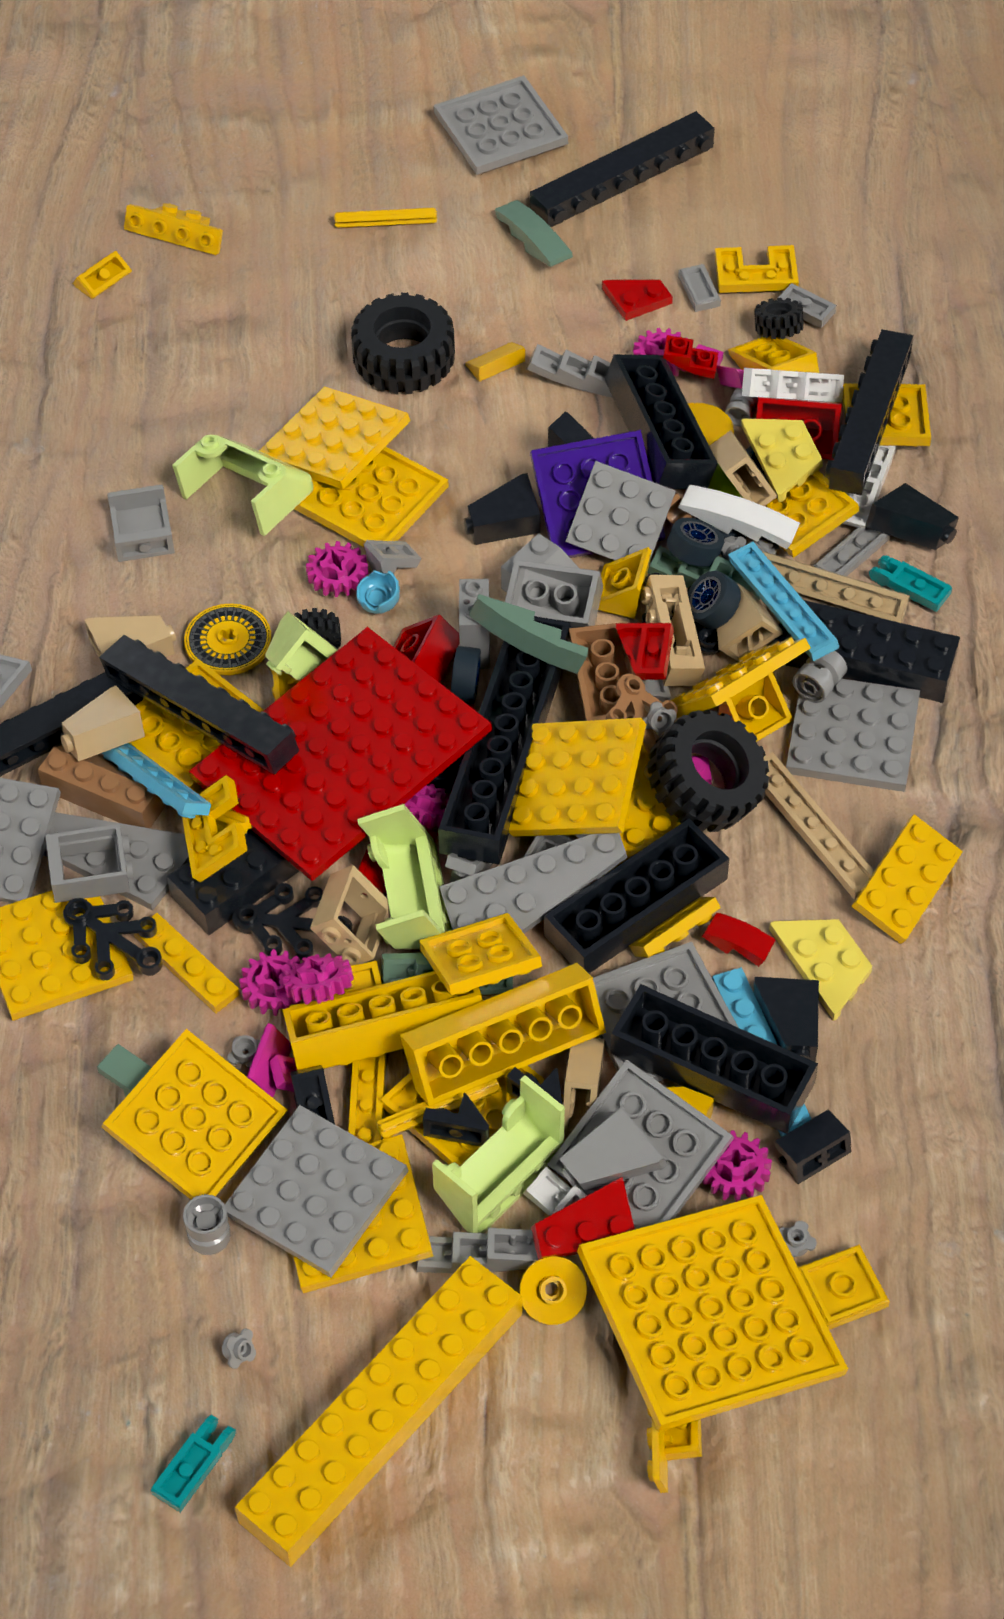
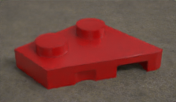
M660 279L602 281V290L625 321L672 304L673 296Z
M616 623L617 632L635 675L641 680H666L674 632L672 623Z

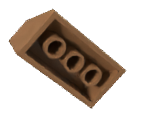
M616 623L569 628L571 642L588 647L587 658L577 674L586 721L606 720V714L615 706L619 698L616 693L617 681L624 674L635 675L617 632ZM629 704L625 712L627 718H632L634 714ZM613 714L616 719H619L616 714Z
M63 746L53 747L38 768L41 785L59 788L61 792L60 798L122 824L151 828L166 806L159 796L148 792L147 787L133 781L130 774L119 770L118 765L104 759L103 755L100 754L78 761L71 752L67 753Z

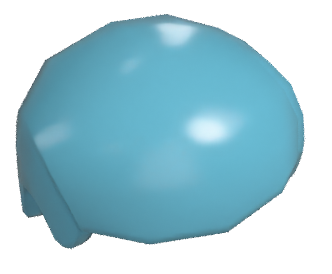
M374 570L369 576L364 577L356 587L357 601L367 612L374 614L388 612L399 601V581L391 571L381 573Z

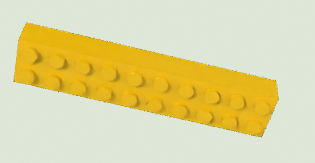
M469 1256L235 1506L238 1523L291 1567L523 1314V1296L473 1257Z

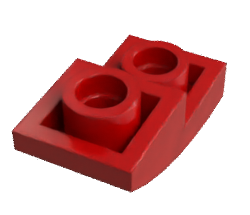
M671 335L666 336L664 359L690 373L711 379L715 378L719 352L692 348L693 339Z
M717 912L702 935L703 938L724 953L728 954L734 949L758 967L765 961L776 941L765 932L744 921Z

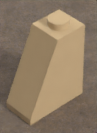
M731 430L709 446L720 467L744 499L765 506L778 497Z
M740 584L738 586L741 591V599L738 609L726 624L717 628L719 650L738 662L740 656L751 650L756 651L782 635V629L755 594Z
M160 615L85 619L88 638L98 657L123 635L133 640H140L148 649H152L154 652L159 651L165 657L175 654L173 642L176 641L174 630L170 624L165 625Z
M117 686L109 688L62 722L64 735L61 736L62 745L67 753L71 752L78 761L145 737L140 711Z
M592 1038L570 1048L563 1106L565 1107L564 1135L571 1134L599 1097L605 1039Z

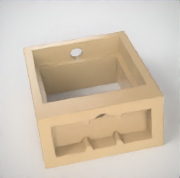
M354 865L348 866L330 874L310 929L337 955H341L343 960L348 959L350 966L365 963L374 959L382 935L376 930L375 924L385 922V919L389 917L388 899ZM344 901L362 918L356 936L338 919Z

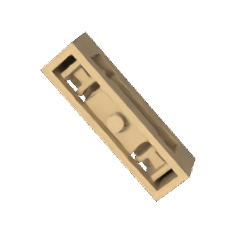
M650 575L646 586L641 589V602L646 605L647 610L646 623L672 622L674 628L666 680H662L663 685L693 686L700 681L705 666L683 575ZM673 610L674 615L670 621L669 614H671V611ZM676 640L677 646H676V649H675V652H674L673 644H674V641Z

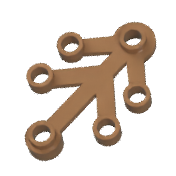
M624 674L617 681L616 693L619 698L615 706L606 714V720L616 719L613 714H616L619 719H626L625 710L629 704L634 714L632 718L643 719L647 717L648 712H646L643 704L650 708V705L656 701L660 702L664 708L675 710L676 714L678 709L674 702L670 700L662 702L645 690L643 681L638 676ZM651 728L645 729L643 738L648 757L651 748L656 744L654 730ZM646 765L644 768V774L647 780L649 781V777H651L652 774L648 773Z

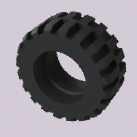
M394 293L385 296L386 298L380 299L379 297L371 302L372 305L367 304L355 317L351 327L353 363L356 371L363 377L364 381L370 385L375 384V388L383 392L384 390H389L391 394L405 392L406 395L413 394V391L416 390L420 392L425 391L430 385L434 387L441 381V377L445 378L455 360V338L453 321L441 305L438 306V303L431 298L426 300L423 295L416 294L411 296L409 293H401V295L394 296ZM401 339L420 342L417 345L405 348L386 345Z
M697 710L679 718L656 740V744L649 753L650 760L647 765L648 773L652 774L649 777L651 789L655 788L656 790L655 798L658 803L662 802L666 807L665 811L670 816L674 815L678 818L677 822L683 823L690 819L702 832L706 828L708 832H719L721 829L726 830L734 826L757 807V804L764 798L765 789L768 788L769 776L766 775L769 772L768 761H764L765 751L762 746H758L756 742L757 737L754 733H749L745 729L746 725L741 721L735 722L731 720L732 716L725 713L717 715V711L705 710L704 712ZM692 753L702 755L715 764L723 777L725 789L712 786L700 776L694 766Z

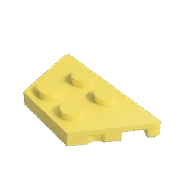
M746 418L741 420L746 437L772 489L778 496L776 497L778 502L784 501L786 493L794 486L799 488L808 476L815 474L823 467L822 458L803 420Z
M839 919L771 922L769 931L803 979L819 980V1001L833 1021L838 1019L843 1007L849 1000H852L860 984H863L871 974L872 965Z

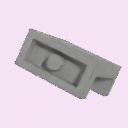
M163 485L121 490L107 494L118 562L175 553Z

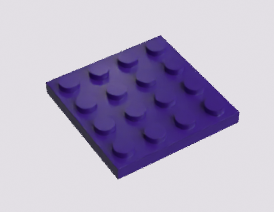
M641 430L530 451L549 540L559 546L570 558L595 554L565 542L595 461L653 482ZM663 527L657 542L663 541L666 538Z

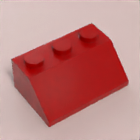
M758 397L756 419L803 420L821 458L834 460L832 452L835 442H838L841 403Z
M438 614L403 628L393 647L440 682L448 672L447 667L455 657L456 648L460 644L459 632Z

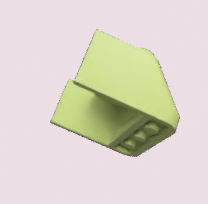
M210 434L204 436L172 465L182 498L186 500L222 467L265 485L266 487L251 500L258 528L263 536L269 533L300 504L314 488L309 473L245 444L218 435Z
M287 611L280 620L265 654L269 660L266 665L279 675L284 671L298 681H301L338 651V649Z
M404 804L357 819L358 825L370 837L371 844L367 845L370 859L372 862L377 861L383 870L391 917L385 919V922L375 925L376 930L382 935L387 945L390 944L394 949H421L419 940L451 931L452 926L439 886L444 885L439 855L435 842L427 830Z
M525 1075L520 1079V1096L517 1099H511L502 1110L504 1115L502 1127L461 1166L455 1162L443 1165L437 1159L432 1163L433 1187L467 1232L484 1233L523 1195L544 1168L548 1167L547 1164L564 1143L565 1107Z

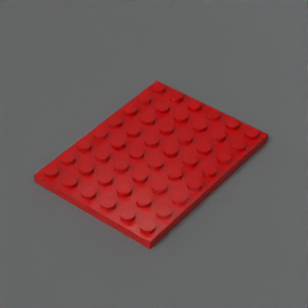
M367 626L263 711L281 725L286 724L292 728L296 734L295 740L299 748V752L275 775L224 745H220L189 771L191 779L204 790L226 775L233 779L239 804L230 810L248 816L249 823L252 826L251 830L313 882L367 836L366 832L358 825L357 819L405 804L492 730L491 722Z

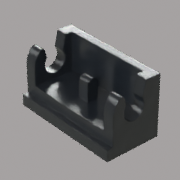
M829 1109L775 1141V1147L782 1154L778 1158L780 1163L793 1176L797 1184L802 1183L852 1152L850 1131Z

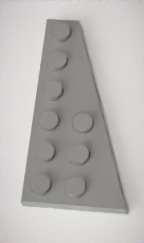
M55 812L49 834L120 824L122 836L128 835L131 853L125 854V860H132L134 879H128L130 892L118 894L152 911L169 891L167 876L189 861L185 834ZM47 845L44 851V856L48 857ZM116 849L62 857L63 866L85 877L119 872Z
M620 833L590 834L439 886L453 930L509 913L525 934L544 920L545 914L580 892L582 888L594 879L598 880L628 856Z

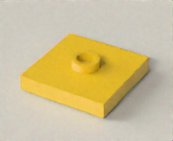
M860 1244L798 1267L829 1330L889 1307L890 1301Z

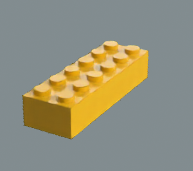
M575 963L403 1033L400 1037L415 1089L428 1106H431L506 1075L514 1067L517 1069L523 1068L606 1033L593 977L578 963Z
M435 971L337 995L334 996V1000L322 1001L320 1004L314 1001L309 1004H302L282 1010L297 1070L322 1065L323 1069L336 1065H348L356 1060L379 1057L384 1053L404 1049L400 1037L401 1034L482 1002L483 999L479 987L471 989L465 994L451 996Z

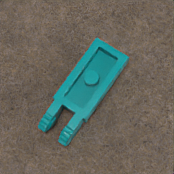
M883 555L879 559V567L874 566L869 571L872 581L877 582L881 586L887 585V587L894 591L910 595V599L935 612L940 609L952 592L951 585L904 561L900 562L887 555Z
M212 1414L205 1419L196 1433L192 1432L151 1488L153 1496L180 1513L220 1460L222 1453L226 1451L232 1440H234L237 1431L231 1426H227L213 1445L207 1442L219 1422V1419Z

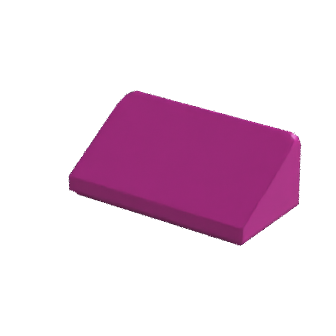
M717 365L716 369L721 385L742 389L744 370Z
M268 1023L264 1029L247 1078L273 1098L277 1088L269 1061L277 1054L289 1057L292 1047L290 1041L273 1024Z

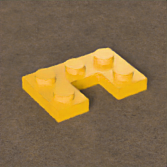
M794 245L768 246V265H744L741 247L715 248L719 293L784 291L791 283L799 286Z
M227 775L199 794L211 803L209 815H196L195 818L182 817L192 878L200 883L248 851L243 826L233 822L219 833L217 831L216 819L239 804L235 781Z

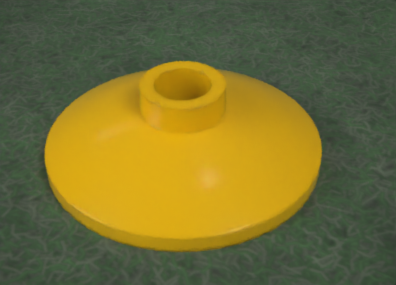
M553 1256L538 1259L526 1269L520 1281L519 1294L523 1296V1308L533 1319L547 1325H558L568 1322L580 1312L586 1300L587 1284L582 1271L575 1263L564 1257ZM549 1283L556 1284L557 1288L553 1294H546L545 1287Z

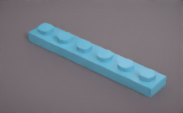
M754 542L728 554L730 563L795 640L806 638L811 648L805 652L812 661L839 648L836 637Z
M129 743L102 753L104 759L114 762L118 765L119 770L130 774L133 781L143 784L147 787L148 792L159 796L164 804L176 809L178 815L185 818H195L196 815H209L210 802Z
M742 967L712 976V980L738 1027L777 1045ZM805 1103L789 1132L811 1120ZM779 1131L781 1137L786 1135V1133Z

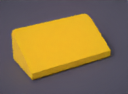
M115 250L77 276L73 285L89 298L94 299L130 274L132 270Z
M510 342L465 362V365L480 382L525 362V348L522 345Z

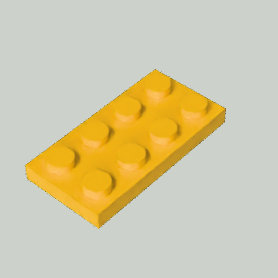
M914 814L908 819L851 907L898 943L902 944L907 940L963 851Z

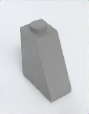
M622 1108L617 1110L559 1158L565 1166L560 1172L573 1187L579 1183L584 1191L610 1184L621 1177L625 1180L661 1170L667 1166L663 1156Z

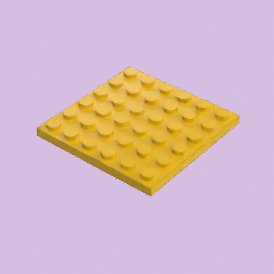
M762 1195L579 1245L578 1255L658 1432L845 1376L848 1371V1367Z

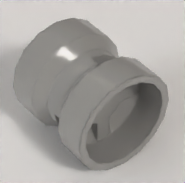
M737 388L734 390L725 411L732 420L733 425L742 427V419H752L753 411H755L758 404V397L742 396V389Z

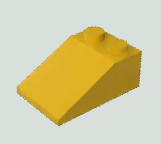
M771 336L768 338L761 337L728 349L729 355L741 370H744V368L819 373L817 353L787 338L781 339L776 337V339H771Z

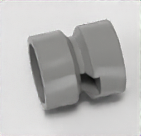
M836 651L815 661H812L809 657L806 663L793 676L792 683L794 688L803 698L815 703L822 702L847 672L846 662Z
M205 1194L190 1200L183 1212V1220L190 1246L194 1251L202 1255L219 1253L226 1248L231 1237L225 1204L219 1198Z

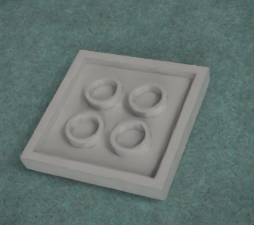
M595 461L565 542L614 561L647 547L652 550V557L676 491Z

